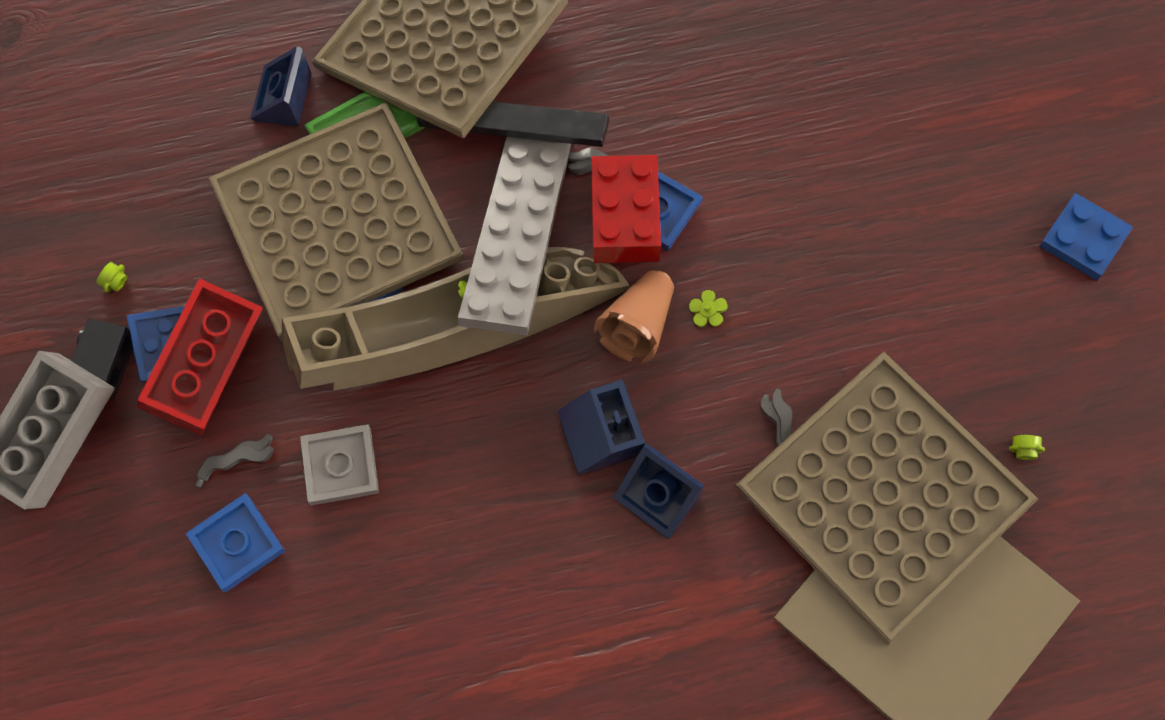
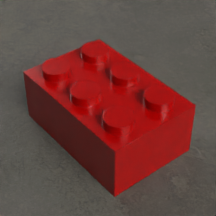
M658 155L591 156L594 263L660 262L661 230Z

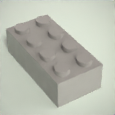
M38 351L0 416V494L24 510L44 508L115 388L59 353Z

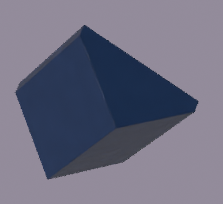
M296 46L264 65L250 119L256 122L299 127L312 74L302 48Z
M645 444L613 498L670 539L700 500L704 485L651 446Z

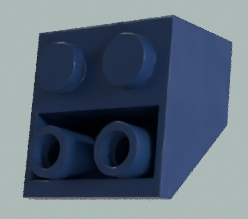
M623 379L590 389L558 410L578 475L636 458L645 445V440Z

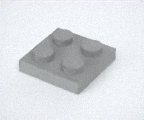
M369 424L300 436L307 500L310 506L379 494L372 433Z

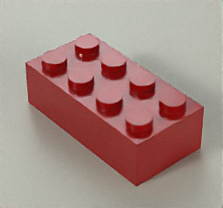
M199 278L137 400V408L202 436L260 318L263 307Z

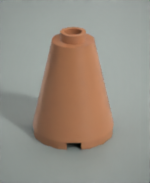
M662 271L646 272L597 318L593 329L595 333L597 330L602 336L599 341L608 351L629 362L632 361L633 357L641 358L640 363H647L653 359L659 346L674 292V284L671 278Z

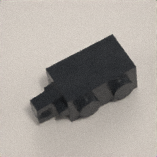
M88 318L85 327L80 330L77 336V348L73 358L70 360L113 386L115 389L109 399L115 400L133 351L129 329L125 326Z

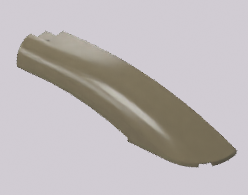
M548 247L528 336L590 310L627 291L630 285L616 268L609 263H594V259L584 256L585 251L567 247ZM471 267L447 278L384 299L350 307L282 318V339L289 370L294 371L300 389L331 383L333 391L399 378L458 362L528 336L459 326L458 316L463 298L458 293L460 289L458 284L460 281L468 282Z

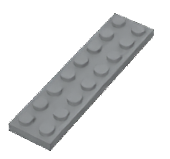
M515 137L506 138L458 316L459 326L528 336L572 144Z

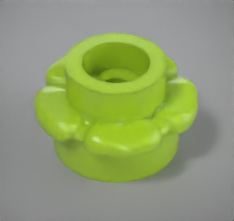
M110 262L101 271L97 284L103 287L104 292L109 293L112 290L118 292L127 280V275L124 274V265L117 266Z
M1017 435L1013 436L1012 446H1009V450L1016 453L1017 459L1036 460L1038 459V454L1045 452V447H1042V438L1039 436Z

